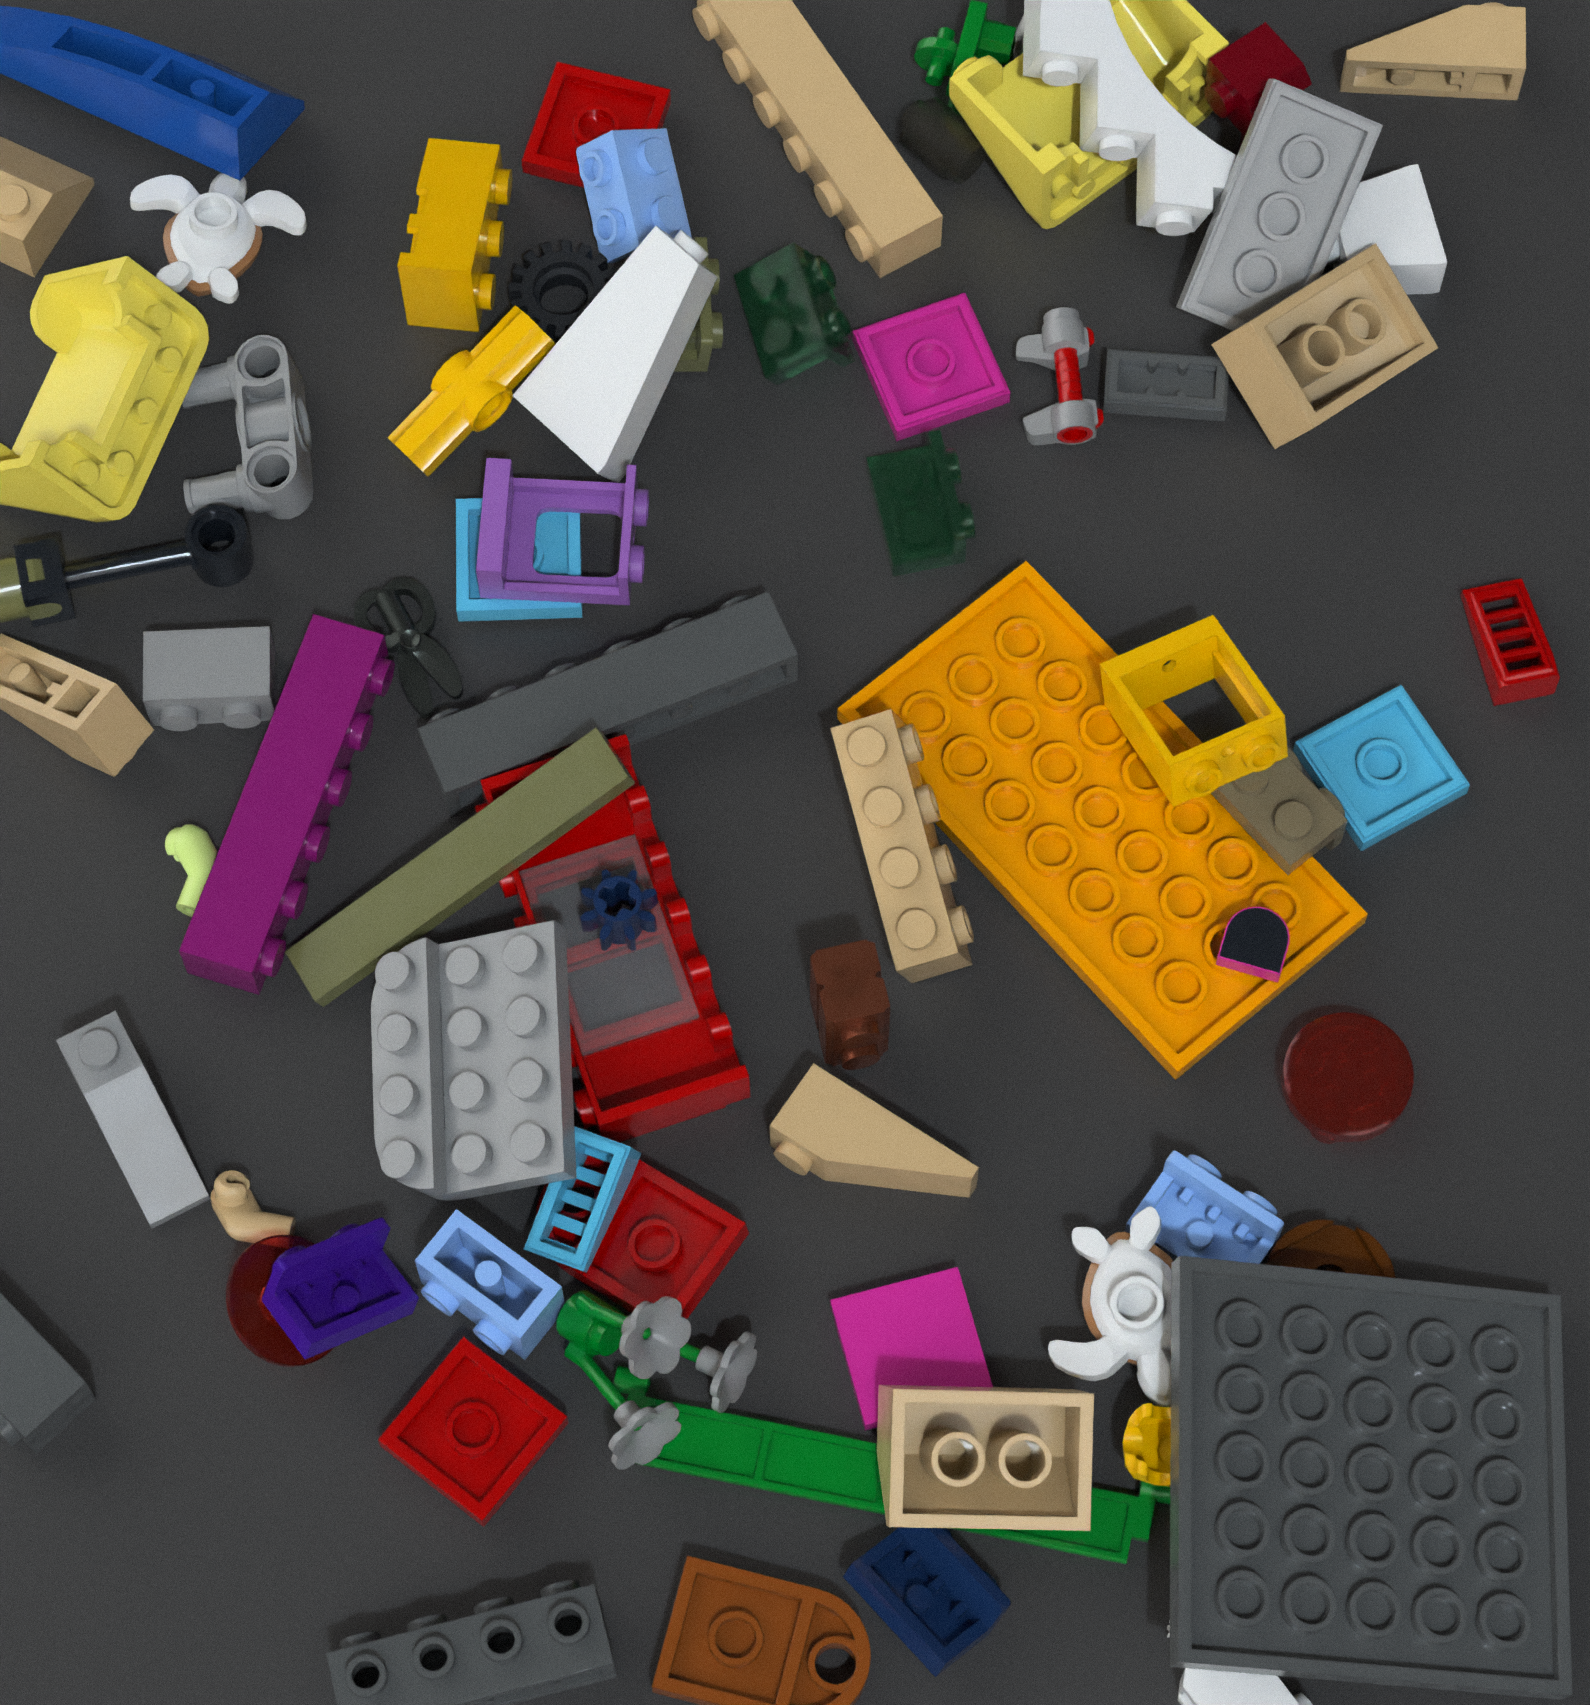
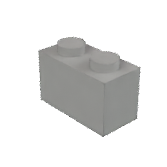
M270 626L143 632V703L151 726H161L171 731H187L194 729L198 724L224 723L232 728L244 729L255 727L261 721H271L277 706V652Z

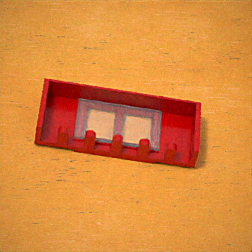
M626 734L608 739V741L632 776L635 784L499 881L505 899L517 896L523 915L513 918L515 928L552 920L566 927L572 1068L575 1067L582 1089L573 1091V1098L584 1129L595 1126L598 1135L619 1143L726 1108L728 1104L751 1097L748 1071L745 1065L740 1066L736 1055L729 1020L725 1012L721 1013L713 991L712 975L704 954L701 955L692 932V922L688 906L684 897L680 898L672 876L670 857L664 841L659 840L653 824L651 806L644 785H639L632 765L630 743ZM554 757L480 780L485 803L474 806L475 813H478ZM605 869L612 876L627 877L629 872L635 870L637 871L640 891L655 889L657 892L658 904L654 908L646 910L656 917L657 930L656 932L643 930L639 937L636 938V950L631 951L626 944L614 943L606 951L601 950L598 929L591 932H583L581 928L580 916L592 910L582 903L581 890L582 888L595 890L602 882V871ZM622 904L617 912L608 910V915L616 917L621 909L630 910V906Z

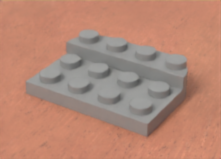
M552 920L443 944H437L425 937L411 942L398 952H390L384 955L377 963L375 969L376 984L371 1000L374 1139L382 1171L387 1176L416 1191L444 1201L462 1200L577 1178L566 927Z

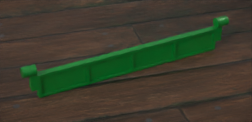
M617 1367L614 1386L620 1393L628 1394L627 1401L636 1402L640 1409L644 1407L655 1408L665 1402H670L647 1397L651 1377L640 1379L631 1374L628 1367ZM672 1402L679 1410L677 1420L681 1423V1430L672 1441L663 1446L661 1453L654 1460L642 1465L885 1515L877 1459V1443L725 1412L718 1413L710 1409ZM1140 1481L1139 1497L1092 1487L1090 1531L950 1529L1126 1565L1131 1539L1148 1542L1155 1502L1170 1505V1487Z

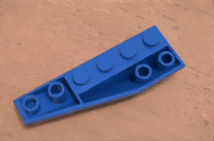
M0 6V74L239 181L305 110L304 100L204 56L169 48L115 28L70 16L21 7Z

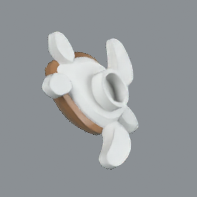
M223 173L218 174L210 184L209 193L202 195L182 176L170 174L144 181L133 189L130 196V207L133 210H169L176 213L167 222L163 233L164 251L169 265L160 269L156 278L176 293L186 288L198 297L212 294L213 298L227 304L237 300L239 287L236 279L253 264L261 250L263 237L261 227L273 226L292 235H302L307 227L305 212L296 201L280 191H261L245 201L247 195V182L243 177L239 181Z
M1152 1206L1146 1207L1132 1218L1130 1233L1116 1232L1107 1239L1095 1228H1074L1071 1234L1073 1247L1080 1255L1091 1261L1083 1287L1082 1307L1087 1325L1097 1341L1087 1343L1063 1340L1050 1341L1048 1345L1049 1358L1059 1370L1070 1376L1088 1381L1106 1379L1115 1374L1125 1363L1136 1365L1138 1369V1382L1145 1396L1159 1407H1170L1171 1263L1174 1260L1155 1245L1161 1230V1219L1157 1210Z

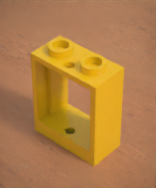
M1214 615L1100 663L1105 706L1173 807L1195 797L1209 795L1220 786L1252 772L1266 770L1275 762L1288 757L1284 713ZM1215 679L1246 725L1173 756L1142 710Z

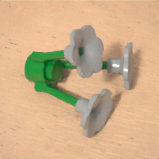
M582 1290L573 1294L565 1302L559 1312L556 1324L558 1334L570 1342L564 1352V1356L582 1368L615 1410L614 1419L622 1429L613 1435L608 1446L613 1453L611 1462L618 1470L627 1469L634 1463L644 1465L654 1460L661 1453L663 1446L672 1441L680 1432L681 1423L677 1420L679 1410L672 1402H665L655 1408L644 1407L640 1409L636 1402L626 1401L594 1361V1355L609 1356L620 1348L621 1354L629 1359L630 1373L640 1379H648L656 1371L668 1374L677 1366L680 1356L696 1363V1370L713 1377L710 1386V1395L713 1396L711 1408L718 1413H723L729 1403H735L740 1398L746 1385L747 1376L755 1365L757 1359V1350L754 1349L756 1343L755 1334L748 1331L744 1332L737 1341H732L724 1353L707 1345L700 1349L687 1343L691 1335V1324L686 1318L681 1317L682 1306L677 1299L664 1296L655 1303L643 1301L628 1316L588 1290Z

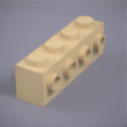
M892 709L830 728L896 972L909 982L915 983L971 966L972 961L967 944L974 942V934L965 907L963 905L956 906L950 883L957 881V872L948 846L946 844L939 845L933 822L941 820L940 810L931 785H923L917 762L924 760V753L914 724L906 725Z

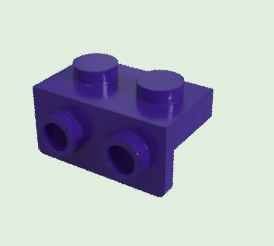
M383 1217L361 1226L356 1223L346 1225L335 1232L331 1238L307 1248L302 1245L292 1247L281 1254L274 1262L272 1273L261 1301L305 1360L413 1314L419 1297L382 1250L391 1229Z

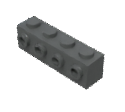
M578 1580L562 1581L542 1588L540 1590L541 1598L514 1604L513 1598L501 1597L476 1605L473 1608L474 1615L448 1621L447 1616L444 1614L429 1615L409 1622L406 1625L408 1632L381 1638L379 1632L370 1631L344 1638L340 1641L341 1649L326 1653L337 1705H511L617 1677L595 1584L581 1587Z

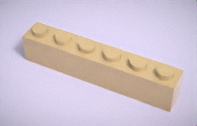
M697 0V7L692 10V14L700 33L707 41L715 39L723 51V61L731 78L738 85L744 82L753 94L754 108L762 123L767 128L775 126L784 139L783 147L793 168L799 173L806 171L815 184V196L822 210L830 218L835 215L838 217L846 229V241L856 259L861 263L867 260L878 277L882 278L940 247L943 215L793 1Z

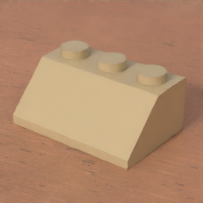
M1 136L0 262L35 278L95 183L92 177Z
M879 1385L877 1459L886 1526L1090 1531L1094 1393L1077 1389Z

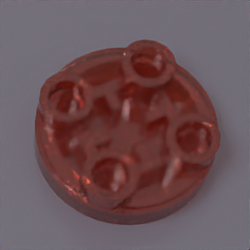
M1340 1012L1317 1018L1297 1033L1285 1055L1281 1071V1084L1286 1103L1291 1112L1301 1124L1309 1129L1315 1139L1327 1144L1359 1142L1381 1135L1399 1120L1407 1107L1412 1093L1414 1071L1406 1046L1399 1036L1387 1025L1363 1014Z

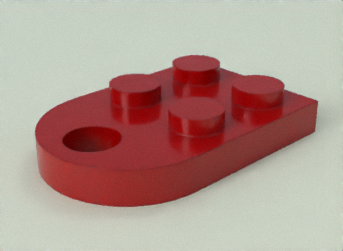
M587 1156L583 1167L606 1175L610 1163ZM639 1159L633 1177L588 1272L585 1273L558 1262L555 1263L566 1273L631 1313L643 1301L655 1303L661 1297L670 1296L681 1303V1317L688 1319L749 1235L746 1223ZM576 1179L572 1188H588L594 1192V1199H597L601 1189ZM549 1183L545 1184L540 1194L537 1204L536 1216ZM561 1210L560 1214L587 1224L591 1212L584 1210L579 1213H568ZM554 1226L548 1238L577 1249L582 1236Z

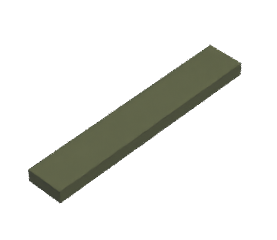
M596 727L287 949L285 953L314 1001L325 1007L375 971L377 963L384 955L390 952H398L406 945L421 938L634 785L635 781L605 735Z

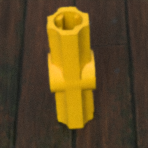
M515 305L471 352L468 350L460 351L442 365L432 380V392L387 438L429 477L472 431L480 432L487 429L504 414L512 401V390L555 346V342L523 310Z

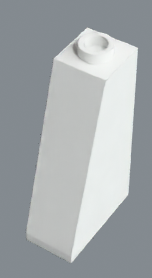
M655 226L512 395L597 474L615 483H619L626 475L627 465L631 464L718 278L702 263L709 253L682 230L673 238Z

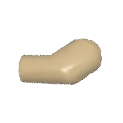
M229 1170L219 1174L214 1181V1189L211 1192L210 1199L212 1208L226 1233L237 1241L290 1249L295 1233L296 1218L263 1212L249 1189V1179L243 1173Z

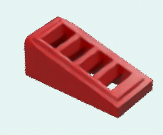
M1522 578L1462 590L1460 596L1493 706L1554 694L1560 680V674ZM1511 598L1514 606L1485 613L1482 604ZM1518 619L1520 627L1492 632L1490 627L1491 624ZM1523 639L1525 642V647L1500 651L1498 644ZM1530 659L1532 665L1530 667L1510 671L1506 667L1507 663Z

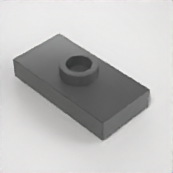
M1108 349L1103 413L1225 422L1229 373L1219 357Z

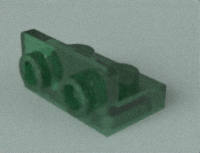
M940 429L927 431L926 446L866 457V470L892 576L965 563L967 539L975 538L974 519L969 502H958L954 485L961 484L962 481L959 459L955 447L945 449Z

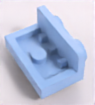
M666 128L612 130L577 148L576 155L579 172L584 185L594 236L599 253L601 252L607 258L608 263H615L630 256L655 226L673 238L680 230L692 238Z
M1173 1150L1165 1161L1163 1172L1127 1221L1125 1232L1130 1233L1132 1218L1138 1212L1152 1206L1157 1210L1161 1219V1230L1155 1245L1165 1251L1173 1260L1179 1256L1263 1264L1279 1240L1284 1222L1276 1216L1278 1214L1276 1208L1262 1196L1252 1191H1244L1241 1194L1221 1180V1173L1207 1160L1193 1154L1186 1158Z

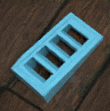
M574 1126L577 1178L549 1183L524 1250L587 1273L633 1177L641 1153L628 1145ZM587 1156L610 1163L606 1175L583 1167ZM576 1179L600 1187L597 1199L572 1191ZM568 1203L590 1211L591 1215L587 1224L561 1215L560 1212L564 1204ZM555 1226L582 1236L578 1248L576 1249L549 1239L548 1237L553 1227Z

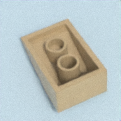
M1376 243L1211 344L1274 449L1317 427L1439 348Z

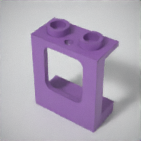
M486 458L476 565L480 598L630 605L631 584L643 583L645 546L635 545L636 526L647 527L649 513V489H638L636 465H627L625 483L514 478L511 459ZM550 511L612 514L620 517L622 520L619 571L616 575L607 578L538 573L533 568L538 517Z

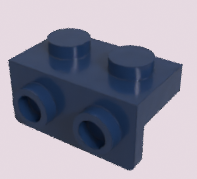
M898 1527L881 1542L855 1560L843 1575V1578L935 1677L986 1638L1011 1605L1010 1599L999 1588L996 1580L974 1562L953 1539L947 1528Z

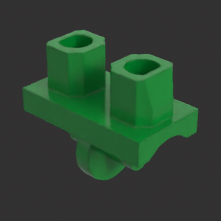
M970 0L959 44L954 42L956 33L953 29L941 27L938 30L937 37L923 38L918 42L914 59L922 69L927 71L925 81L929 85L940 86L944 76H950L951 78L958 66L971 57L979 59L990 55L1001 65H1007L1011 62L1016 43L1017 27L987 19L988 3ZM948 82L946 95L949 97V102L945 113V121L962 124L963 118L950 99Z

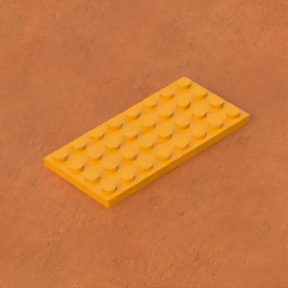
M1025 561L837 708V719L842 724L892 709L906 725L914 724L924 753V760L917 762L923 785H931L940 810L941 820L934 823L1166 1071L1177 1080L1366 922L1368 913L1313 856L1287 875L1212 794L1195 797L1175 807L1172 806L1105 706L1100 663L1118 655L1053 587ZM1163 701L1142 710L1173 756L1203 743ZM1248 907H1264L1274 911L1285 921L1289 930L1290 942L1278 983L1216 965L1226 926L1231 917L1240 910Z

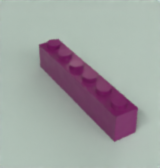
M313 614L180 946L179 952L188 974L260 995L266 977H275L279 972L286 950V941L282 940L283 933L289 918L297 920L303 911L308 894V884L304 883L311 862L320 863L324 857L330 838V827L326 826L331 810L333 805L342 807L347 798L352 781V772L347 769L355 750L363 752L370 739L374 718L369 713L376 695L384 697L393 679L395 662L389 659L386 640L383 634Z

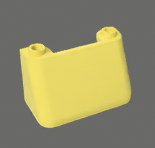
M1110 0L1117 24L1130 51L1146 76L1163 97L1194 127L1198 126L1213 111L1204 94L1208 59L1229 46V42L1187 0ZM1023 53L1004 67L990 55L979 59L971 57L961 63L949 79L950 99L1025 211L1042 228L1050 229L1061 224L1137 169V158L1124 161H1110L1100 157L1099 153L1086 152L1079 148L1081 84L1052 86L1044 83L1041 78L1023 76Z
M129 256L44 275L32 301L30 320L35 334L43 343L56 351L57 354L12 450L0 443V505L91 522L121 520L128 516L136 506L205 355L209 342V330L204 316L196 307Z

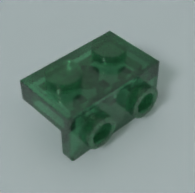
M793 242L734 275L761 366L767 380L779 385L827 358L842 367L855 361L849 340L853 338V331L847 317L837 306L832 290L837 286V281L831 266L825 258L820 255L815 256Z

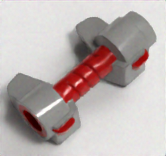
M1069 307L1055 308L1044 314V324L1041 328L1042 333L1021 337L1016 346V360L1033 362L1055 370L1059 402L1023 418V427L1027 441L1037 446L1055 443L1066 445L1085 443L1096 437L1097 429L1104 421L1103 411L1097 408L1096 401L1083 398L1079 370L1088 364L1089 349L1095 342L1094 332L1089 327H1084L1083 322L1080 320L1079 312L1076 309Z

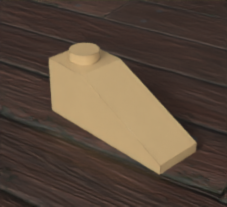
M1496 2L1481 5H1464L1348 49L1340 80V92L1517 100L1526 71V7H1508Z
M2 633L0 634V709L74 759L115 777L124 765L135 756L139 747L154 731L152 726L116 683Z
M814 1063L770 1124V1146L776 1149L774 1156L785 1167L799 1175H806L810 1171L825 1181L970 1198L977 1188L978 1166Z

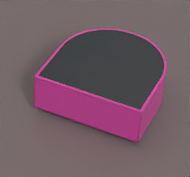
M1248 907L1240 910L1231 917L1226 926L1216 965L1278 983L1290 942L1289 930L1285 921L1277 913L1264 907Z

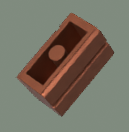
M865 939L816 950L810 956V1003L816 1028H819V1040L825 1064H831L832 1066L842 1065V1068L846 1070L869 1067L880 1060V1056H883V1053L888 1050L890 1002L884 978H881V966L875 942Z

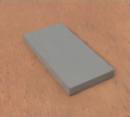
M1268 79L1176 308L1234 331L1320 278L1383 125L1279 80Z

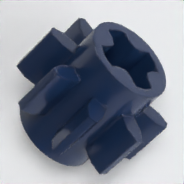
M605 869L602 871V882L595 890L582 888V903L592 910L580 916L581 928L583 932H591L598 929L601 950L606 951L614 943L626 944L631 951L636 950V938L639 937L643 930L656 932V917L646 910H650L658 904L657 892L655 889L640 891L637 871L632 870L628 873L627 877L612 876ZM622 904L630 906V910L621 909L616 917L608 915V910L617 912Z

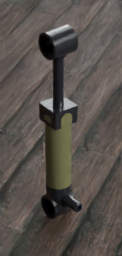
M210 505L198 510L190 517L185 528L186 541L69 565L65 563L57 537L13 545L15 556L0 559V623L29 617L32 626L37 627L76 619L71 589L188 565L192 566L193 571L195 570L197 576L206 584L214 587H230L238 584L249 575L254 563V553L246 523L235 509L224 505ZM218 541L232 542L229 548L221 552L207 550L211 544Z

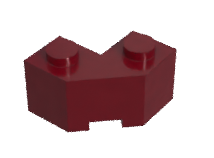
M1266 22L1208 59L1204 89L1206 100L1219 117H1227L1241 132L1239 150L1268 79L1279 80L1302 91L1312 85L1304 63Z

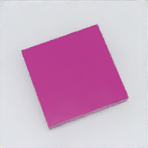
M966 293L853 330L852 341L896 441L1010 403L1011 392Z
M958 1267L830 1300L832 1316L865 1431L877 1428L879 1385L993 1387Z

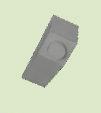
M116 1011L57 1039L56 1042L151 1229L210 1200V1196Z

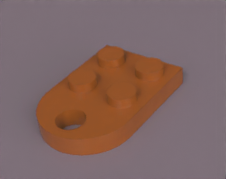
M687 1556L654 1676L652 1693L699 1705H854L862 1695L869 1677L871 1661L869 1638L856 1612L842 1599L827 1591ZM829 1649H841L850 1654L856 1666L851 1678L840 1684H831L821 1679L816 1672L815 1664L823 1652Z

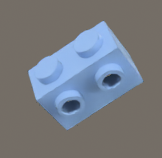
M457 1209L415 1259L421 1284L424 1285L420 1292L425 1299L448 1316H452L456 1310L461 1312L477 1324L473 1329L474 1334L484 1344L501 1355H504L510 1349L526 1360L557 1321L559 1312L565 1304L561 1285Z

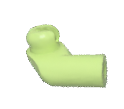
M186 824L183 827H175L167 834L165 850L167 855H174V859L182 864L188 875L177 901L176 909L192 917L218 852L209 834L204 829L193 824Z

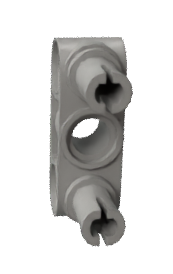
M257 335L245 341L235 355L227 358V362L198 368L182 403L184 409H189L194 406L235 399L237 403L235 409L236 426L242 454V463L236 466L235 471L184 480V498L191 516L207 506L224 505L233 509L244 508L247 513L253 511L256 514L267 512L269 516L276 519H292L308 509L313 500L314 487L310 454L312 433L306 408L302 374L285 345L278 338L270 335ZM277 368L271 376L261 378L267 371ZM287 476L286 480L280 485L270 487L277 478Z

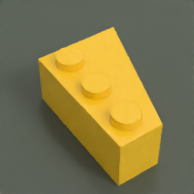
M428 138L416 187V194L420 195L417 214L410 213L407 223V234H413L410 253L400 252L397 264L407 325L479 332L483 310H493L496 293V275L489 273L491 257H501L504 243V222L497 221L499 205H509L512 192V169L503 168L500 145Z

